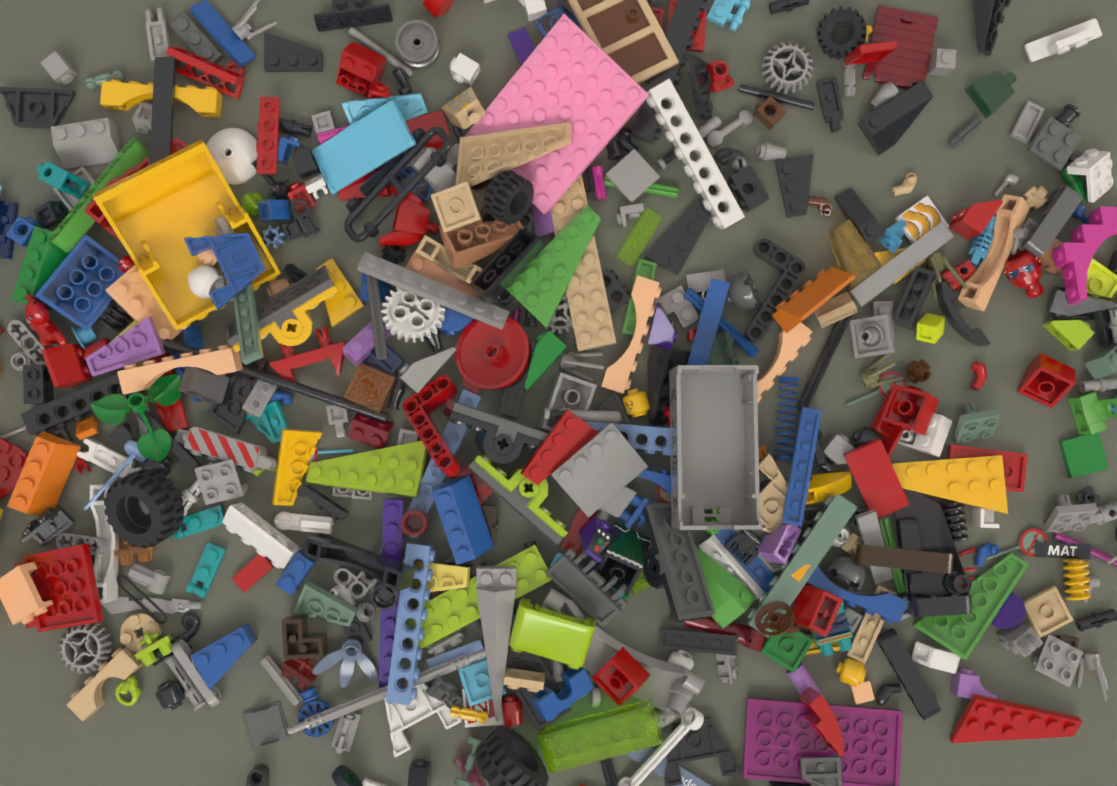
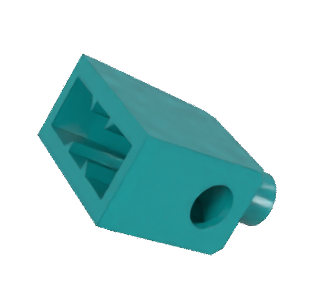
M48 161L45 164H39L37 167L40 180L78 199L82 198L90 184ZM66 179L70 180L68 185L64 184Z

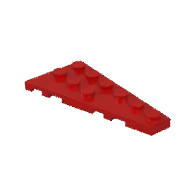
M973 694L949 738L951 743L1074 737L1082 724V720L1078 716Z

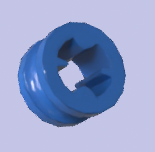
M316 686L300 693V696H303V703L319 696V693H316Z

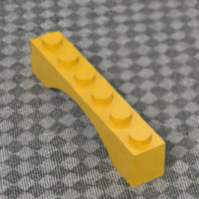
M111 79L110 82L102 81L100 104L108 110L128 111L141 102L153 100V82H148V85H144L136 81H129V83H122ZM175 85V101L188 105L202 117L221 118L223 95L216 88L205 87V89H198V87L186 85V88Z

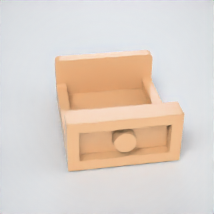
M34 562L19 565L0 578V599L13 625L21 622L25 625L35 620L34 616L47 612V607L53 604L52 600L42 601L30 576V573L37 569Z

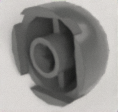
M745 270L733 276L729 281L728 302L730 304L734 303L741 310H751L761 305L760 298H755L757 289L750 274H747Z
M852 555L835 557L824 571L825 575L827 573L830 575L828 578L830 581L846 590L849 587L854 588L853 592H859L865 580L863 566L855 564L856 557Z

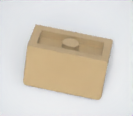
M848 292L828 300L814 311L821 328L858 312Z

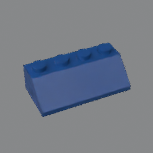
M470 474L432 486V495L457 565L476 559L494 547Z

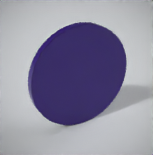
M1011 592L991 624L1005 630L1019 626L1026 615V608L1022 599Z

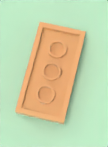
M135 265L105 290L138 324L147 317L152 316L162 345L166 339L173 340L183 331V329L175 330Z

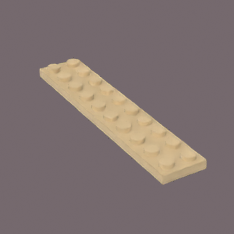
M582 174L551 208L555 237L588 205ZM593 236L566 290L579 352L617 344L595 236Z

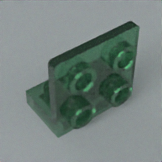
M728 331L715 336L708 365H739L737 353L734 354L732 348L734 346V339L732 334L729 335Z

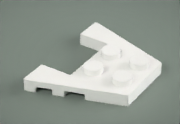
M426 683L415 686L417 688L416 700H413L410 705L388 703L385 699L395 757L411 749V745L403 730L437 712L446 730L462 722L460 717H450L451 707L447 703L427 695L425 690L430 687Z

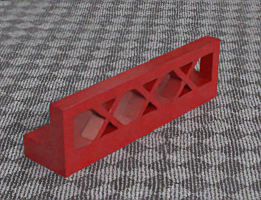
M180 47L167 48L166 54L176 59V72L209 87L216 88L218 91L231 97L240 99L246 79L245 76ZM178 60L185 62L187 67L183 69L177 67ZM193 67L203 70L204 75L197 76ZM212 74L220 78L221 82L218 84L213 83L210 75ZM227 82L237 85L235 92L230 91Z

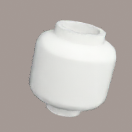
M683 650L673 651L667 661L668 663L681 665L690 671L694 666L692 655Z

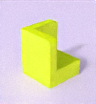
M926 313L917 323L916 340L935 344L944 334L945 317Z

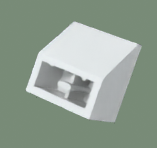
M934 413L925 436L904 430L898 444L940 457L952 421L943 415Z

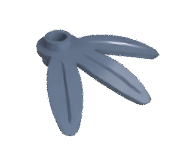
M355 639L346 640L342 648L325 655L312 669V673L316 675L343 659L339 678L341 688H346L352 678L356 660L362 671L372 682H379V674L375 664L361 651L362 645Z

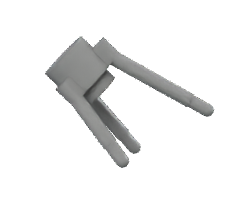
M261 0L254 1L243 17L232 27V30L241 40L245 37L250 40L255 35L278 24L277 21H274L250 32L252 27L247 21L258 9L257 5Z
M569 352L568 354H563L560 368L565 369V373H570L592 382V378L572 369H576L577 366L604 369V366L580 362L575 357L602 356L603 353Z
M1084 652L1083 658H1081L1079 663L1077 687H1081L1084 665L1087 666L1088 670H1096L1103 700L1107 701L1106 690L1109 687L1101 664L1100 653Z

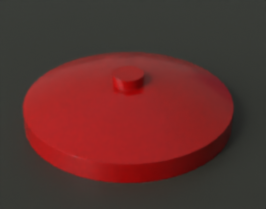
M510 317L507 318L502 330L476 319L463 330L457 341L455 351L456 364L463 378L473 386L488 391L501 390L514 384L524 374L530 361L531 344L523 327Z

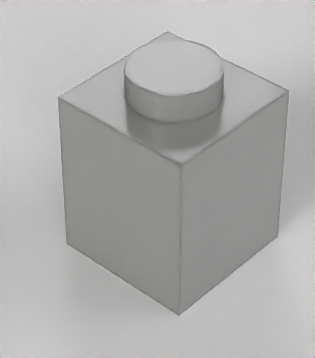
M937 48L930 56L928 75L948 76L955 69L957 50Z
M56 51L40 62L54 81L62 86L71 83L74 77L78 75L67 60Z

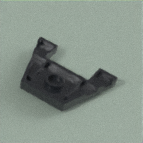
M710 716L704 717L703 724L698 730L690 729L668 753L664 786L682 784L679 763L718 756L722 777L739 774V769ZM681 722L672 723L671 733Z

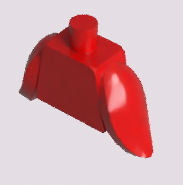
M391 185L390 189L395 197L398 194V192L393 187V185ZM410 192L396 207L391 233L383 235L378 239L379 246H410L421 241L426 232L436 234L438 224L428 221L430 210L426 208L424 202L414 193Z

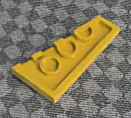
M282 429L272 498L273 505L293 506L297 497V489L302 484L301 481L304 473L307 472L311 456L314 455L317 441L322 435L321 431Z

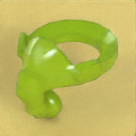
M134 676L119 682L115 690L117 700L125 706L134 705L142 693L138 687V680ZM129 690L133 696L132 700H123L120 693L127 694Z

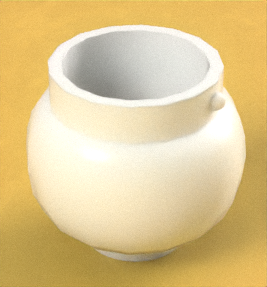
M202 265L189 273V289L197 297L212 299L209 292L224 287L225 278L215 268Z

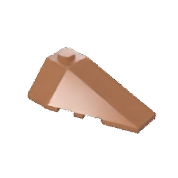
M497 219L488 222L479 220L447 233L443 232L441 225L439 226L446 255L453 269L472 264L503 248L521 228L524 229L519 220L515 224L507 225Z
M414 252L405 267L408 270L478 299L481 298L468 284Z

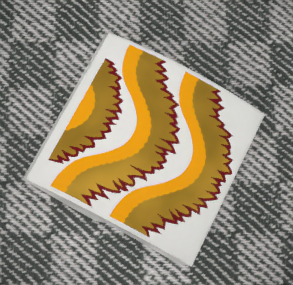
M928 195L894 219L896 222L902 219L907 223L903 232L911 243H914L942 221L947 228L950 227Z

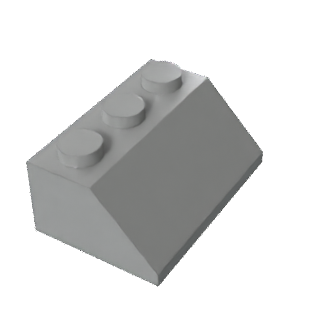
M109 118L51 127L53 146L66 170L80 168L81 166L88 167L111 163L121 151L117 123Z
M557 372L545 408L553 411H565L566 409L588 410L597 385ZM542 414L538 426L551 431L559 418L551 417L545 420Z

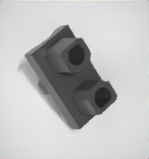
M443 676L431 680V687L425 690L427 695L441 702L448 703L450 706H455L461 700V697L458 695V692L461 690L460 687L447 681Z

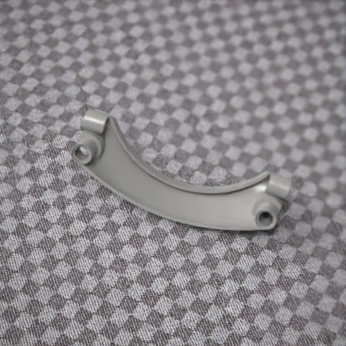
M552 588L541 607L575 618L580 616L581 621L587 618L574 601ZM596 626L582 668L595 675L619 649L624 647L650 674L644 684L631 696L675 717H682L693 695H697L701 691L705 679L681 665L661 661L640 653L617 641Z

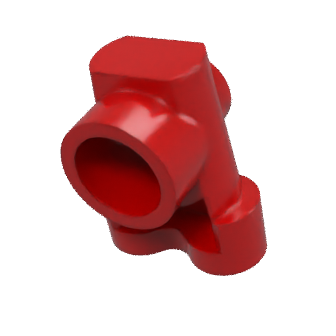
M722 59L708 64L713 83L711 84L713 93L734 86L732 77L729 78L727 73L728 66ZM715 68L719 69V75L716 73Z
M968 259L953 267L963 281L976 271ZM962 267H966L968 269V272L966 274L960 273V269ZM948 268L940 273L954 292L961 287V284Z

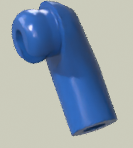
M275 391L268 404L278 400H282L284 405L293 403L292 394L285 391Z
M986 543L977 549L974 564L984 567L986 557L991 554H998L999 546L994 543Z

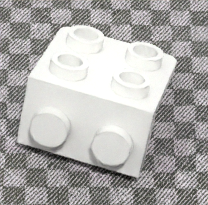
M1089 149L1067 166L1068 174L1086 175L1088 202L1094 203L1113 185L1110 152Z

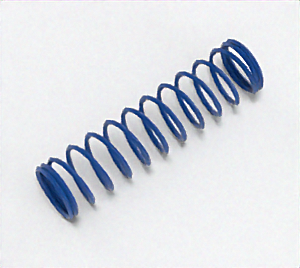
M780 376L779 382L792 386L779 387V390L790 393L779 394L778 397L792 401H783L777 404L793 409H780L777 411L780 414L790 415L788 417H778V421L791 424L777 425L776 427L793 432L776 433V436L789 438L790 440H777L775 443L790 447L776 448L774 450L792 455H774V459L792 460L793 453L782 450L794 449L795 446L780 442L795 441L796 438L779 434L796 433V430L782 428V426H795L797 423L781 419L797 418L798 416L780 411L798 410L797 407L782 404L799 402L797 399L782 396L798 395L799 392L781 388L799 387V384L784 381L799 382L800 378Z

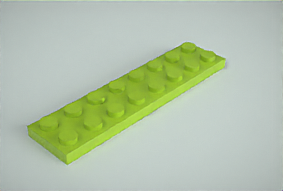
M536 544L494 565L516 566L517 586L515 599L552 580L545 573L548 567ZM477 575L469 579V587L447 590L426 601L425 609H428L426 621L423 620L422 628H425L424 640L420 642V648H424L481 618L477 596ZM408 618V625L412 628L416 627V621L413 618Z

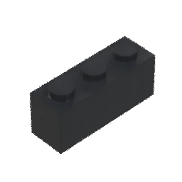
M918 266L915 267L893 317L894 324L913 330L935 280V272Z

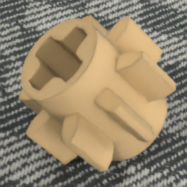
M1032 186L1022 195L1028 205L1035 209L1041 207L1048 200L1045 197L1048 192L1043 186L1039 188Z

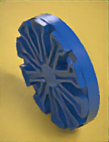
M322 700L309 701L300 709L298 723L302 722V719L322 712L324 708L329 709L332 707ZM317 704L321 706L319 710H317ZM335 719L326 722V724H329V727H326L324 724L314 727L315 733L311 732L313 728L303 729L302 731L304 734L312 737L323 736L330 731Z

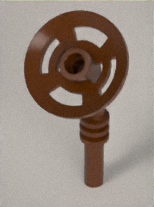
M783 602L766 604L757 612L755 617L757 629L767 636H778L785 632L793 634L798 632L799 629L804 628L794 623L795 614L793 609ZM774 609H783L787 612L783 615L782 613H775ZM766 613H768L764 619V623H761L763 616ZM769 628L770 630H777V632H768L765 629Z

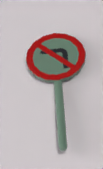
M890 371L881 375L878 381L902 377V375L898 372ZM904 379L880 385L878 390L846 403V406H851L878 393H881L886 398L888 394H891L894 384L906 387V381Z
M1029 528L1020 535L1019 545L1000 551L996 555H989L986 557V560L1017 549H1021L1025 555L1034 557L1036 542L1047 543V538L1041 530Z

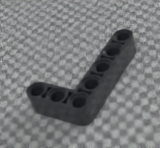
M766 238L760 239L753 246V253L757 258L775 268L781 274L745 329L744 336L750 342L761 340L775 320L772 315L777 310L776 306L771 303V297H777L779 304L784 300L786 302L806 270V265L801 259ZM759 244H764L767 247L766 253H762L759 250ZM776 254L783 257L782 263H778L775 260ZM792 264L799 267V273H794L791 270ZM782 280L788 282V290L781 287ZM762 312L768 314L769 320L767 322L761 320L760 315ZM752 328L758 331L759 335L757 338L751 337L750 330Z

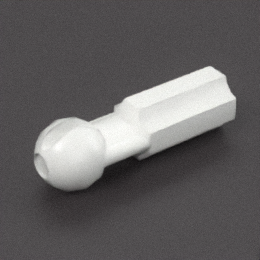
M286 511L278 513L274 519L275 526L280 530L325 534L332 533L334 524L332 517L295 514Z

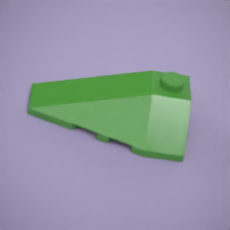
M695 545L716 613L712 615V618L723 629L743 614L756 598L742 582Z

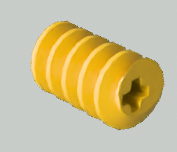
M1062 559L1063 562L1068 563V565L1062 568L1069 571V573L1063 574V577L1069 578V581L1064 582V585L1070 586L1069 589L1064 590V592L1070 594L1065 599L1084 600L1090 598L1091 593L1086 591L1090 590L1091 587L1085 584L1090 582V578L1085 576L1090 573L1088 569H1085V567L1089 566V562L1082 559Z

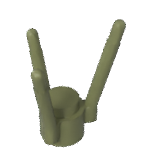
M936 252L926 258L928 264L926 267L929 271L935 272L938 282H942L939 271L943 270L944 265H946L964 289L968 288L948 262L947 257H942L940 252ZM934 280L931 288L933 292V297L937 298V291Z
M892 353L884 354L869 367L862 370L859 376L865 387L875 388L905 379L902 376L877 382L880 379L878 374L895 366L896 363L892 362L877 371L873 368Z

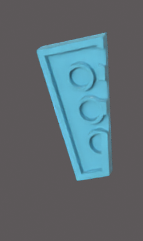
M421 93L341 102L350 125L391 100H395L405 121L428 112Z

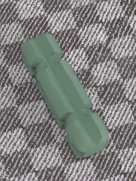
M115 70L112 73L107 72L95 75V78L93 76L87 77L85 83L89 89L97 88V85L101 87L102 81L110 82L111 79L123 81L124 74L121 70Z

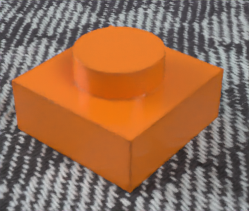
M95 416L76 423V436L79 440L98 433V419Z

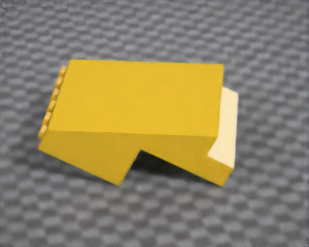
M202 140L92 194L175 330L185 329L196 319H204L208 316L209 312L217 310L212 299L197 297L189 289V273L203 264L196 255H191L184 240L186 237L217 236L215 230H218L215 219L225 217L228 225L234 229L235 234L249 233L265 268V271L252 281L254 291L260 288V285L264 282H271L278 277L277 275L281 274L250 217L239 205ZM221 267L216 268L220 275L225 278V286L228 285Z

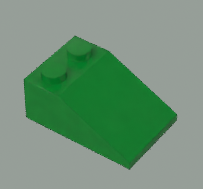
M550 331L547 333L543 332L536 339L537 345L524 387L528 391L567 349V346Z

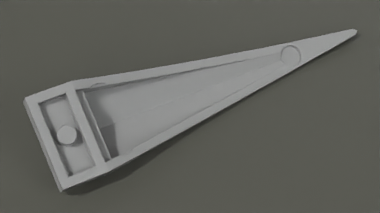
M477 566V596L495 719L498 722L516 594L517 572L516 566Z

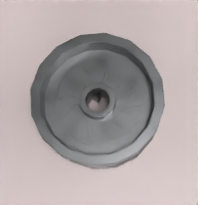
M415 19L407 21L399 28L396 33L395 43L405 65L415 70H424L433 66L438 60L441 50L436 31L425 21Z

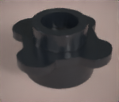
M1087 486L1085 490H1081L1077 494V500L1081 504H1091L1099 502L1100 496L1096 495L1093 487Z

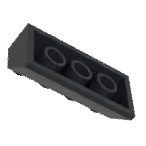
M521 228L475 277L469 286L485 302L492 305L493 302L500 298L505 289L513 284L516 277L526 270L528 264L539 256L540 251L544 248L541 239Z

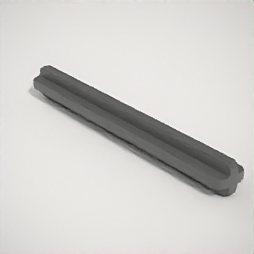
M366 274L377 360L387 359L378 279Z

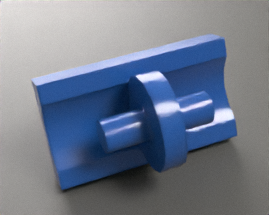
M635 494L630 504L636 508L632 513L625 509L619 516L621 521L624 522L625 527L630 529L638 517L640 519L636 525L642 526L645 518L644 514L641 513L650 502L647 498H642Z

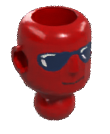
M1026 250L1008 257L1004 265V273L1008 278V282L1011 281L1016 288H1025V294L1030 299L1043 294L1044 287L1041 283H1038L1043 274L1041 260L1037 257L1035 258L1032 253Z

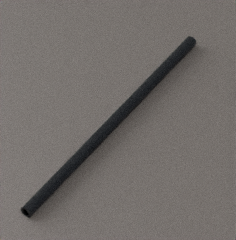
M166 339L163 344L164 348L181 354L192 352L193 355L200 354V349L170 339ZM242 364V370L235 371L385 423L389 413Z

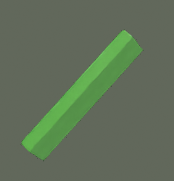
M643 259L638 260L632 289L637 276L654 280L657 263ZM630 294L631 298L628 302L621 333L634 336L636 311Z

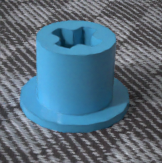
M73 326L71 327L83 349L86 348L84 344L97 338L92 327L88 331L80 327L77 329Z

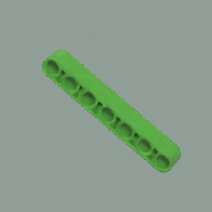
M135 137L130 139L53 231L49 241L66 253L70 252L95 223L84 212V209L94 200L92 194L104 189L110 181L119 178L130 168H134L142 163V160L149 157L150 149Z

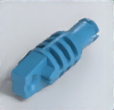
M993 216L983 232L973 239L968 254L972 255L970 262L974 267L978 265L980 258H986L994 237L992 232L995 227L996 216Z

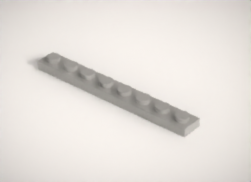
M365 252L358 264L357 270L501 330L509 316L510 311L493 304L490 305L481 299Z

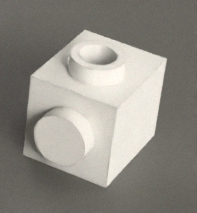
M459 53L457 58L454 57L450 63L452 78L461 84L464 82L472 86L481 71L480 64Z

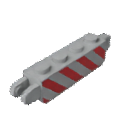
M194 426L189 430H177L175 440L184 444V448L190 449L191 454L198 456L205 454L208 455L207 459L218 462L219 459L224 461L233 459L235 466H243L242 470L254 473V470H262V468H277V459L266 456L267 450L264 446L203 427Z

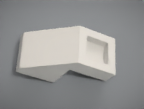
M916 641L911 657L913 661L927 667L954 674L960 661V657L945 648H935Z

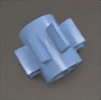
M269 225V229L266 231L262 230L264 237L261 239L263 242H267V248H271L273 245L278 250L280 244L285 245L283 237L286 234L279 233L281 231L279 226L274 230ZM273 234L277 235L274 237V241L270 240V238H273Z

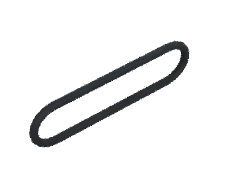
M124 575L117 576L118 586L157 623L165 624L167 622V616L164 611L129 578ZM119 578H124L163 615L164 621L158 620L121 585Z

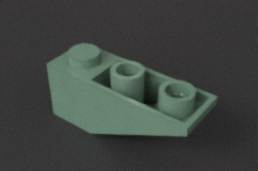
M1117 343L1105 348L1084 363L1094 380L1114 374L1117 371Z

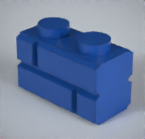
M304 550L298 551L276 585L288 594L293 595L297 592L317 561L304 556Z

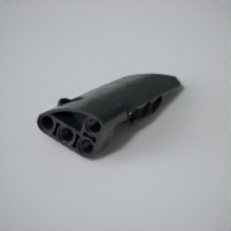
M903 489L910 505L894 512L898 549L954 554L953 574L901 569L905 579L907 601H909L907 604L908 615L929 617L971 614L970 589L972 582L965 575L941 505L919 492ZM959 578L963 580L961 588H958L956 585V581Z

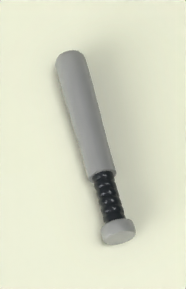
M713 116L697 129L702 139L721 125V119L718 116ZM688 137L682 143L687 144ZM671 151L663 159L659 158L656 161L662 170L677 157L675 151Z
M544 408L543 417L545 420L551 417L560 418L564 411H553L549 408ZM570 410L583 421L619 423L621 421V413L619 411Z

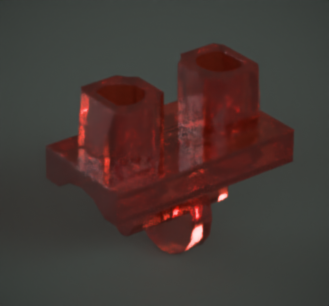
M306 658L305 660L287 659L281 666L283 668L281 675L286 679H290L292 676L298 678L299 680L296 684L302 690L308 686L310 687L319 676V674L315 675L312 673L314 666L309 664L311 658Z

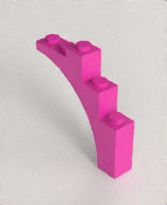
M1099 207L1088 214L1089 224H1082L1070 232L1072 243H1062L1052 249V259L1054 260L1055 268H1062L1063 270L1062 277L1065 283V295L1068 305H1076L1087 299L1086 282L1092 257L1098 247L1108 237L1117 235V207Z

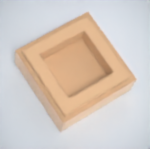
M868 679L856 687L850 685L856 705L875 700L871 683Z

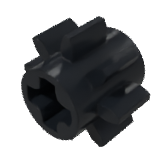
M385 245L381 251L383 253L382 259L396 265L399 262L403 263L406 257L403 246Z

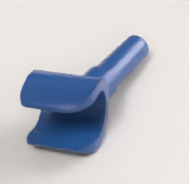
M1081 205L1076 207L1072 217L1081 219L1086 224H1089L1087 216L1084 215L1087 209Z

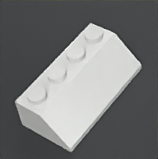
M242 502L230 505L222 521L229 532L237 533L241 536V540L245 544L254 546L259 555L267 556L278 569L287 568L295 554L302 550L300 546Z

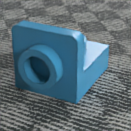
M902 219L886 229L880 239V242L891 253L896 252L902 243L900 238L904 235L903 231L907 226V223Z

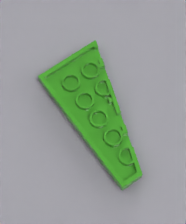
M588 205L540 252L536 259L528 264L526 270L516 277L513 284L506 288L546 328H548L577 270V266L601 222V217Z
M1009 554L972 582L970 589L971 614L924 617L913 626L966 661L1029 564L1014 554Z

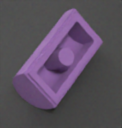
M803 662L799 664L794 673L790 670L786 672L800 695L807 688L811 687L823 696Z

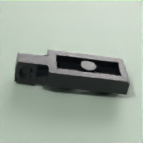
M837 78L817 80L816 86L825 124L829 123L831 133L839 132L841 129L840 121L843 120L844 111Z

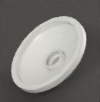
M226 128L217 132L206 145L228 185L243 184L252 179L257 173V170L251 164L257 159V140L250 133L239 128ZM231 150L232 154L227 156L226 153Z

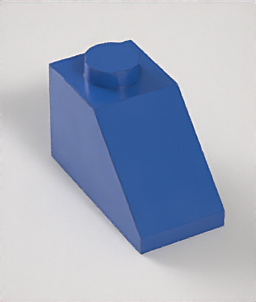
M443 307L445 308V321L441 322L442 328L440 330L444 331V335L456 336V332L461 333L476 319L448 307Z

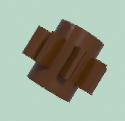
M922 359L919 362L912 361L906 368L908 373L906 376L915 384L918 381L926 382L931 376V371L929 370L931 367Z

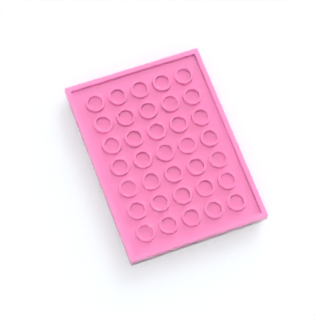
M563 14L485 110L486 114L480 118L478 123L472 126L465 136L570 122L572 126L571 144L511 169V171L533 184L534 197L532 203L543 214H547L648 98L649 94L567 15Z

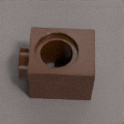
M770 96L766 101L762 99L755 106L757 110L754 116L771 130L787 111ZM764 109L772 110L773 115H767Z

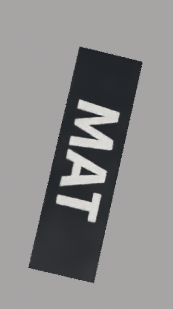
M1036 542L1035 557L1090 559L1091 544Z

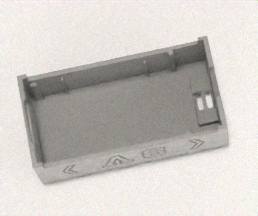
M677 365L669 371L671 528L678 530L762 529L759 499L757 400L759 365ZM704 509H720V514H704ZM704 517H720V522H704Z

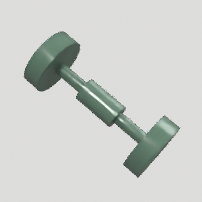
M472 737L467 738L466 743L472 744L473 748L471 755H468L464 778H455V785L474 786V783L467 781V778L475 762L476 747L482 740Z

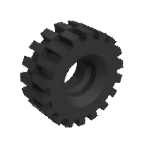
M840 6L839 10L835 11V8H833L830 14L826 13L823 15L824 19L820 20L819 27H817V39L822 52L828 54L829 58L836 57V60H840L841 57L845 58L859 45L865 44L867 35L866 22H864L862 14L859 15V11L856 9L852 11V8L848 6L847 9H843V6ZM839 27H846L850 32L849 37L844 41H838L834 37V32Z

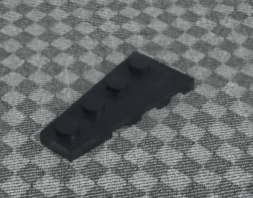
M698 199L646 254L645 258L676 275L680 273L712 215L710 210H706L702 200Z
M263 357L246 365L265 371L269 360ZM235 372L228 382L223 402L213 404L208 413L236 434H240L247 417V411L242 409L258 379Z

